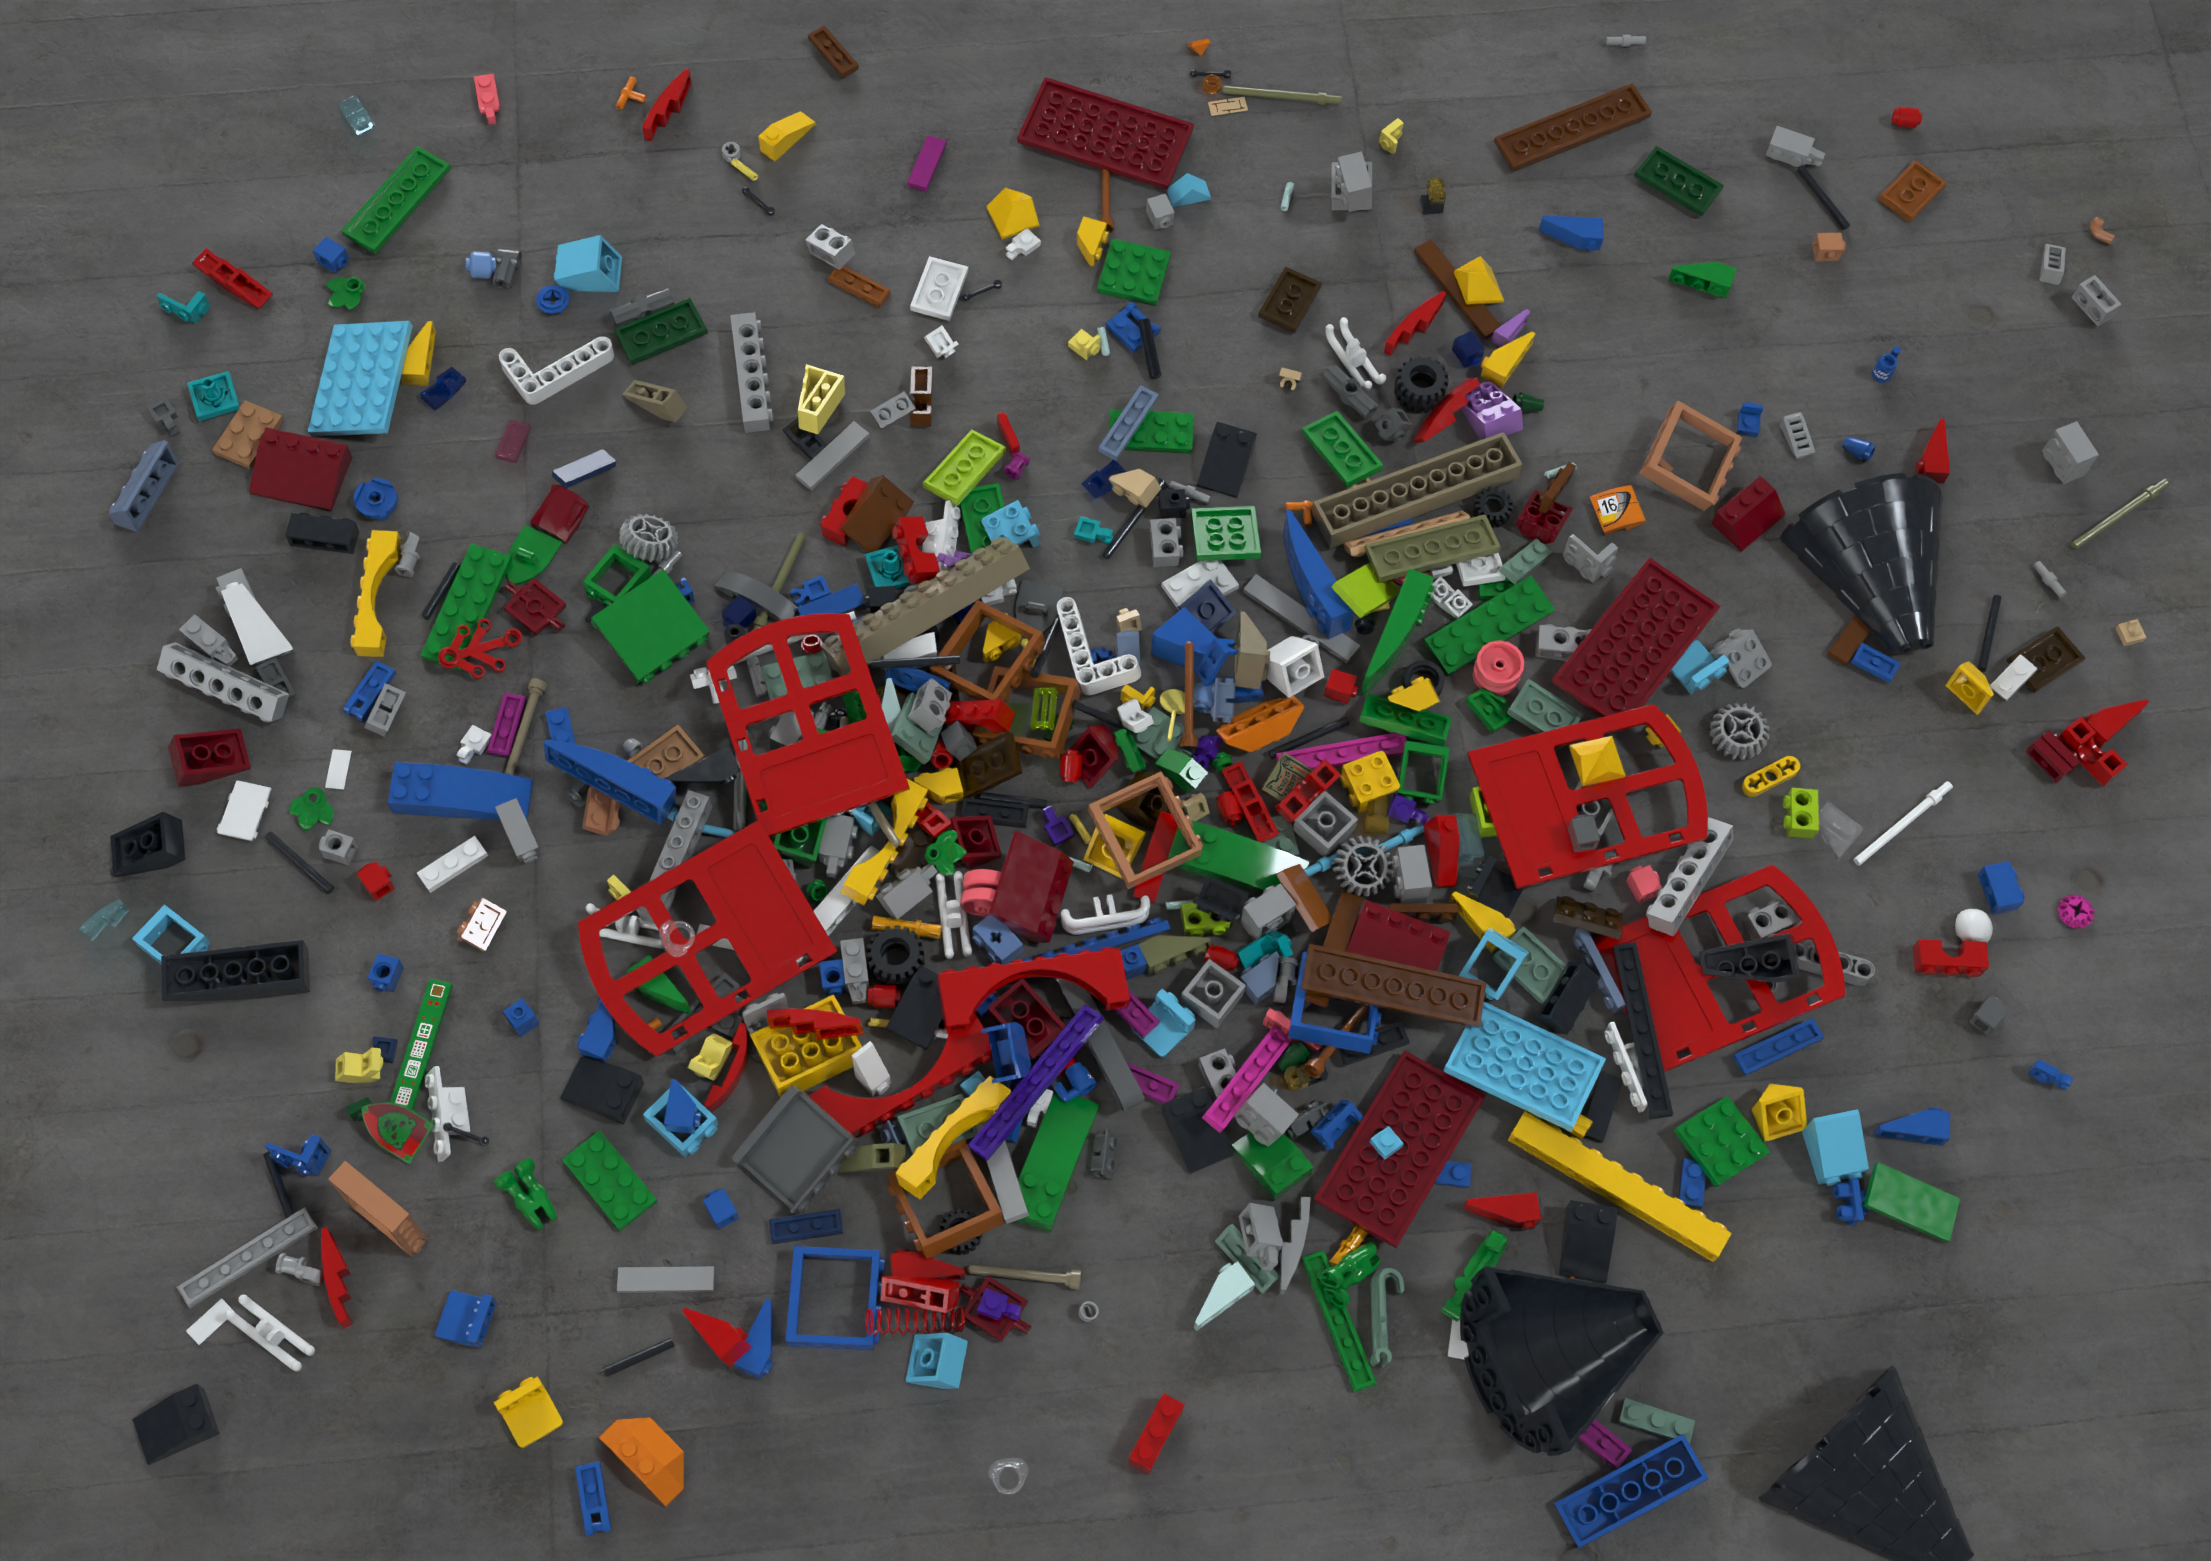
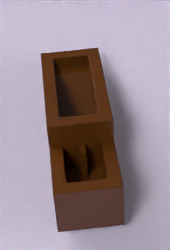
M911 366L910 393L914 396L913 404L916 409L910 412V426L931 427L932 367Z

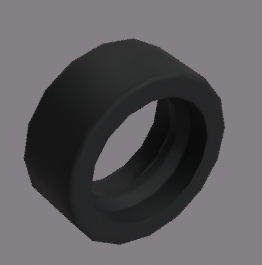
M1426 660L1410 664L1405 670L1402 680L1404 689L1412 686L1410 680L1413 674L1424 672L1435 679L1436 686L1434 689L1439 697L1445 682L1444 673L1440 667Z

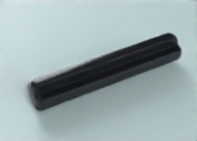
M1143 318L1139 320L1138 325L1149 376L1151 379H1155L1161 376V370L1150 319Z

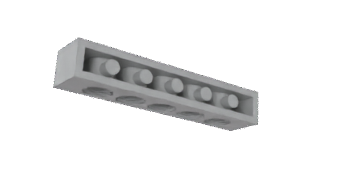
M755 312L730 315L745 433L770 430L769 422L773 421L772 409L767 408V404L771 403L770 392L765 391V386H769L767 373H763V368L767 367L765 355L761 356L760 353L761 350H764L763 338L758 337V333H762L761 320H756Z
M1552 624L1540 625L1536 634L1535 657L1567 661L1579 646L1576 642L1581 643L1592 629L1579 630L1575 627H1555ZM1555 640H1560L1563 644H1559Z
M176 642L163 646L157 670L164 673L167 678L180 680L185 686L202 690L203 694L215 696L221 699L224 704L237 706L244 713L259 716V719L264 722H273L283 718L289 697L288 693Z
M690 790L687 791L650 881L692 857L713 807L709 796ZM679 886L661 896L667 911L671 907ZM641 907L637 909L641 920L655 924L646 908Z
M1708 817L1706 840L1688 844L1687 852L1679 858L1677 868L1669 874L1665 887L1658 891L1655 903L1648 907L1646 917H1648L1650 928L1671 936L1675 935L1734 840L1733 825Z

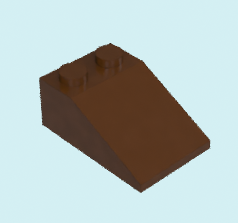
M884 475L872 478L840 530L868 553L877 551L891 535L898 519L907 515L914 501Z

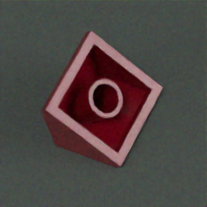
M991 816L952 817L950 819L953 831L958 832L956 843L967 852L961 860L970 868L993 861L1002 856Z

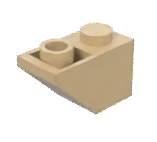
M1141 469L1113 475L1109 478L1113 485L1112 490L1119 496L1125 495L1133 504H1140L1144 507H1147L1159 490L1162 489L1155 477Z

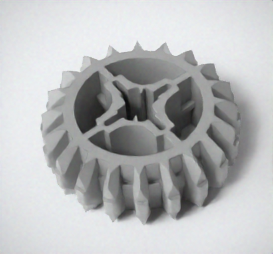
M647 513L644 516L637 514L636 517L630 516L629 519H625L620 528L619 539L622 549L627 550L629 555L633 554L634 558H641L642 561L649 560L652 563L653 560L660 562L661 559L667 560L669 556L673 555L675 548H677L678 533L675 531L674 526H670L669 521H663V517L657 518L655 515L649 516Z
M1737 702L1733 707L1730 704L1726 705L1725 709H1719L1718 714L1714 715L1713 722L1710 724V729H1712L1710 736L1714 737L1712 744H1719L1717 751L1722 749L1725 751L1724 757L1732 754L1733 760L1737 756L1741 760H1744L1746 756L1751 759L1755 754H1760L1767 745L1766 741L1769 739L1768 732L1770 730L1769 726H1766L1767 719H1761L1762 712H1754L1755 706L1748 709L1746 703L1740 707ZM1724 725L1727 727L1729 736L1725 733ZM1750 727H1752L1755 732V738L1752 736L1753 733L1750 731Z
M1358 836L1356 841L1354 838H1350L1349 845L1343 843L1341 845L1343 850L1336 851L1337 855L1341 858L1333 859L1334 863L1339 864L1338 867L1333 868V871H1339L1340 873L1335 879H1343V882L1340 884L1342 888L1349 885L1347 888L1348 893H1352L1355 889V895L1360 896L1363 893L1366 897L1369 896L1370 891L1372 894H1377V888L1384 889L1383 882H1390L1386 874H1393V871L1388 869V866L1393 865V862H1387L1386 858L1390 857L1391 853H1383L1386 849L1385 845L1378 848V839L1372 842L1370 836H1367L1365 840L1362 836ZM1364 848L1371 851L1372 854L1363 857L1354 850ZM1349 856V860L1352 862L1353 865L1351 872H1348L1347 868ZM1376 860H1378L1379 864L1378 874L1374 870V863ZM1368 861L1364 866L1366 870L1359 871L1362 866L1361 863ZM1363 875L1372 882L1364 885L1356 882L1354 879Z

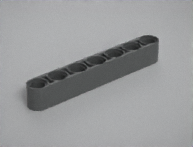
M1054 978L1057 989L1072 1017L1078 1013L1084 1004L1100 1014L1089 992L1073 983ZM1103 1020L1088 1038L1086 1044L1122 1111H1126L1145 1102V1098Z

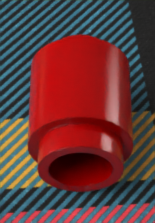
M1902 106L1894 108L1892 124L1907 128H1916L1917 125L1921 124L1922 113H1919V108Z
M937 740L931 755L932 764L939 769H945L953 762V755L947 751L943 740Z
M1066 749L1065 753L1061 754L1059 772L1061 781L1079 782V777L1082 774L1083 755L1078 754L1079 750Z
M1228 791L1217 796L1216 806L1224 824L1235 826L1241 823L1244 813L1236 795Z
M1210 944L1204 957L1205 962L1210 959L1228 973L1230 970H1235L1239 959L1236 958V952L1218 944L1216 946Z
M874 985V987H868V1005H873V1007L896 1008V1004H899L901 1000V990H897V985Z

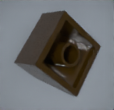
M1137 772L1130 785L1156 773ZM1158 787L1123 802L1116 807L1130 821L1154 832L1160 811L1171 814Z

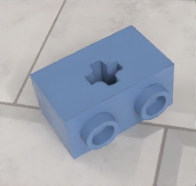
M991 914L973 927L972 938L978 947L985 948L988 952L987 956L992 963L1008 964L1023 952V943L1007 926Z

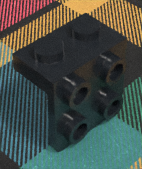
M1489 855L1486 862L1481 860L1476 870V873L1479 874L1477 879H1472L1466 889L1469 892L1468 898L1502 913L1505 918H1509L1524 888L1516 889L1512 876L1494 868L1497 859Z
M1208 875L1199 896L1194 898L1193 903L1197 904L1196 909L1205 913L1213 911L1218 913L1217 918L1230 922L1240 918L1250 893Z

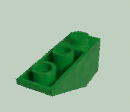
M1719 262L1672 266L1668 280L1726 299L1737 268Z

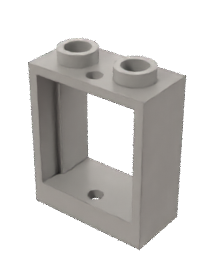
M517 798L496 806L498 816L519 863L524 861L526 864L536 860L537 855L541 853Z

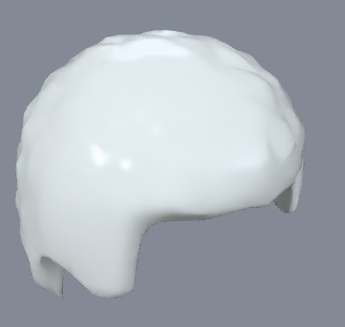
M1966 909L1957 915L1955 931L1956 935L1963 942L1980 941L1988 943L1993 927L1990 918L1984 911Z

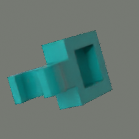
M1080 516L1074 532V538L1094 544L1097 538L1105 544H1110L1113 539V530L1101 528L1100 521Z

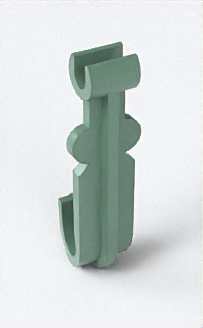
M1393 1268L1380 1269L1371 1278L1373 1354L1370 1357V1364L1372 1367L1380 1362V1358L1382 1359V1367H1385L1392 1359V1354L1388 1350L1386 1278L1394 1283L1396 1295L1404 1292L1403 1277Z

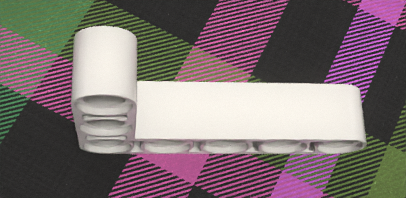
M607 337L594 339L535 374L531 372L514 349L506 348L499 354L503 372L522 398L531 405L540 403L610 363L614 358L612 343Z
M1064 597L1058 601L1057 611L1075 676L1083 694L1094 695L1135 682L1141 677L1139 663L1136 657L1130 654L1094 665L1081 616L1074 599Z

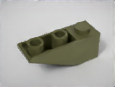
M1158 935L1139 943L1147 962L1146 971L1148 975L1153 973L1160 974L1173 964L1181 965L1191 956L1205 954L1211 944V939L1208 937Z
M886 1143L858 1146L852 1156L846 1157L841 1162L840 1173L898 1169L902 1163L906 1162L905 1145Z

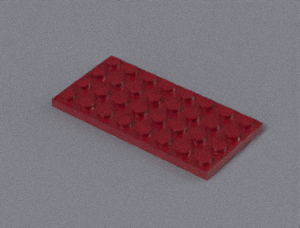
M1045 77L1019 132L1017 143L1098 169H1106L1111 173L1168 190L1193 132L1194 123Z
M1649 557L1561 667L1551 683L1599 717L1643 707L1713 618L1720 605Z
M1404 1050L1315 1196L1314 1202L1396 1249L1486 1095ZM1389 1126L1404 1144L1402 1148L1384 1160L1372 1146L1370 1139Z

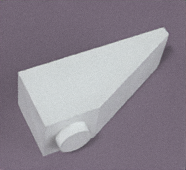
M870 1041L852 1055L856 1079L874 1097L877 1094L881 1095L886 1092L890 1087L891 1081L889 1073Z

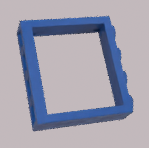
M1303 952L1288 1038L1370 1054L1372 1045L1377 1044L1379 1032L1375 1031V1026L1379 1027L1381 1013H1377L1378 1008L1382 1007L1370 1005L1365 1035L1301 1023L1306 992L1301 990L1307 952Z
M794 1246L786 1330L787 1346L874 1351V1343H879L880 1330L876 1335L873 1333L868 1335L866 1332V1338L799 1335L798 1329L805 1257L871 1260L868 1309L872 1310L874 1319L873 1332L876 1333L877 1311L879 1308L881 1309V1305H877L878 1296H881L882 1285L879 1277L880 1272L885 1270V1258H881L880 1250Z

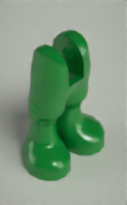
M527 1158L514 1167V1172L528 1189V1195L523 1192L511 1171L501 1174L494 1180L493 1184L498 1190L507 1191L514 1198L516 1209L521 1211L531 1225L540 1231L544 1226L534 1211L542 1207L546 1216L552 1222L557 1220L558 1217L547 1196L546 1189L538 1184L534 1177L535 1162L532 1158Z
M1368 1242L1344 1256L1339 1264L1327 1267L1321 1272L1320 1280L1326 1285L1324 1292L1336 1306L1340 1308L1347 1306L1350 1302V1295L1347 1289L1361 1282L1380 1265L1381 1260L1379 1256L1375 1255L1377 1247L1374 1243Z

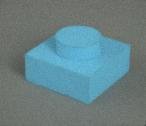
M978 1071L960 1084V1088L970 1097L976 1091L977 1086L986 1079Z
M1389 1126L1370 1139V1143L1384 1160L1402 1148L1404 1144Z

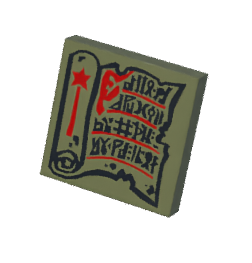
M1283 752L1261 791L1280 802L1313 769Z

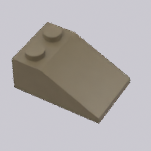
M1241 611L1234 649L1239 650L1234 655V683H1236L1235 686L1260 689L1261 681L1266 680L1267 668H1264V666L1269 664L1270 651H1267V641L1246 612Z

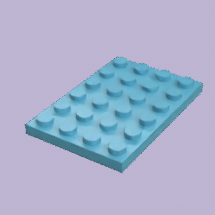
M410 321L334 325L308 428V433L311 436L388 433L413 327Z
M1484 1002L1480 1027H1465L1443 1072L1572 1132L1606 1058Z

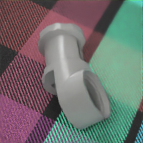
M409 531L401 542L402 557L399 565L395 567V571L404 577L414 576L415 572L413 569L416 562L420 560L419 554L415 552L419 536Z
M1613 851L1604 853L1605 859L1617 857ZM1613 864L1590 870L1583 887L1593 892L1600 877H1611Z
M1280 958L1278 961L1280 973L1275 984L1273 1002L1285 1003L1287 986L1297 984L1295 969L1298 966V960L1294 958Z
M283 1252L278 1257L275 1270L277 1274H292L302 1282L314 1286H321L324 1278L323 1271L306 1266L307 1259L305 1257L300 1259L287 1256V1253Z

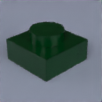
M369 1097L346 1107L354 1122L357 1120L363 1121L361 1107L373 1104Z

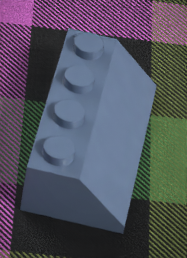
M163 440L150 444L147 451L142 454L140 463L137 468L133 469L131 478L122 487L119 498L110 508L109 515L115 525L137 533L139 532L179 465L167 441Z

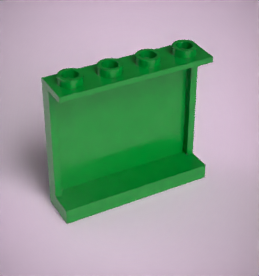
M664 569L591 617V624L596 630L599 629L635 677L637 685L642 682L644 684L650 682L655 677L654 674L659 670L664 672L673 665L672 661L678 657L680 660L690 654V649L694 646L700 647L708 641L707 637H709L710 633L709 629Z

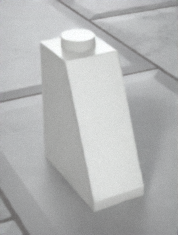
M933 632L912 638L882 656L879 660L936 657L935 634ZM916 666V667H914V668L929 667V666Z

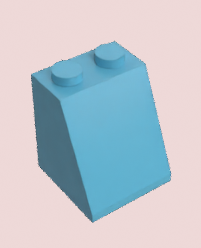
M601 235L558 245L554 280L566 291L619 292L622 256Z
M1858 1109L1813 1118L1802 1131L1818 1185L1827 1183V1186L1839 1184L1843 1179H1862L1863 1175L1869 1170Z

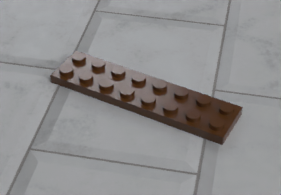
M1633 83L1498 135L1494 138V143L1511 170L1516 171L1650 118L1652 112Z
M1309 944L1301 990L1479 1028L1487 982Z

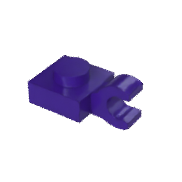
M1201 736L1193 759L1207 770L1209 760L1216 758L1223 740L1219 736Z
M1396 793L1386 812L1388 816L1408 823L1411 817L1425 824L1429 817L1427 812L1415 808L1416 801Z
M1051 806L1042 809L1044 812L1042 815L1048 823L1044 825V830L1054 847L1074 837V833L1064 816L1057 818Z
M986 1288L977 1313L1000 1321L1002 1315L1018 1321L1022 1307L1013 1303H1007L1008 1296Z

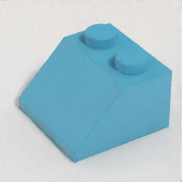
M949 1333L915 1334L905 1382L939 1389H958L968 1341Z

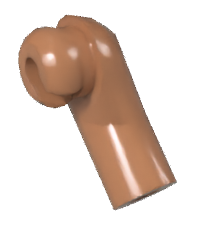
M2095 217L2093 222H2090L2093 236L2110 245L2115 235L2104 231L2102 227L2104 220Z

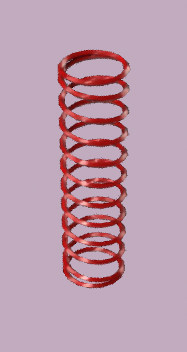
M961 1306L958 1307L956 1312L958 1330L954 1327V1309L950 1311V1330L945 1328L946 1313L941 1312L942 1327L940 1331L936 1328L937 1313L933 1310V1327L931 1331L926 1326L927 1309H923L924 1327L922 1331H919L917 1326L918 1309L916 1307L914 1308L915 1327L913 1331H910L908 1327V1308H905L906 1327L904 1332H901L899 1327V1308L896 1309L895 1313L897 1325L895 1332H892L890 1328L891 1311L889 1308L886 1311L888 1325L886 1332H883L881 1329L882 1313L880 1308L877 1311L878 1329L876 1333L873 1332L874 1319L871 1309L867 1310L865 1317L868 1335L872 1333L876 1335L879 1330L883 1335L888 1330L892 1334H895L897 1330L901 1334H904L906 1330L910 1334H913L916 1330L922 1334L925 1329L928 1333H932L934 1329L937 1333H940L943 1328L947 1333L952 1328L958 1333L962 1332L965 1326V1314ZM961 1308V1324L959 1327L958 1315Z

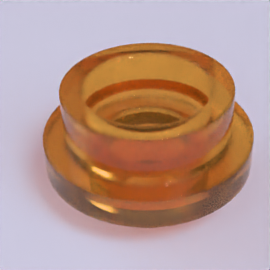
M1210 74L1203 80L1202 87L1205 92L1215 94L1221 90L1222 82L1217 75Z

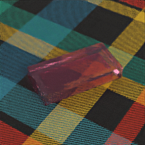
M510 420L495 453L496 459L516 464L531 430L530 425Z

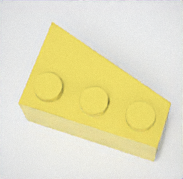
M806 364L803 388L798 406L799 429L819 434L845 395L843 375Z

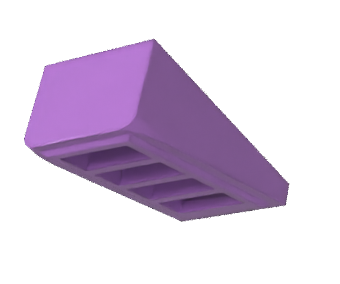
M1525 309L1496 329L1492 342L1499 347L1512 342L1527 324L1530 311Z

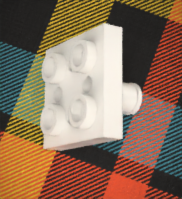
M734 666L730 667L727 673L731 680L737 678ZM706 667L695 669L694 674H690L694 689L709 685L713 704L719 703L709 670ZM719 681L721 691L723 692V681Z

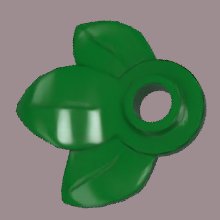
M338 277L326 283V286L334 292L328 302V305L334 308H340L344 305L348 310L356 308L361 301L360 295L365 291L364 282L357 277H350L348 279Z
M317 787L308 789L304 796L296 798L291 803L289 809L290 814L299 815V824L304 831L310 830L318 820L324 824L331 825L334 817L333 807L326 802L325 792ZM316 794L318 797L317 801L312 802L311 796Z
M957 831L943 832L939 835L936 843L928 846L925 851L926 861L936 866L939 873L943 875H954V863L967 854L962 846L955 843L958 835ZM937 850V855L933 858V853Z

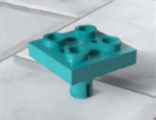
M229 371L187 383L199 422L237 411L240 408Z
M898 545L865 554L874 587L895 586V589L914 585L909 584L908 577L904 573V564L898 554Z

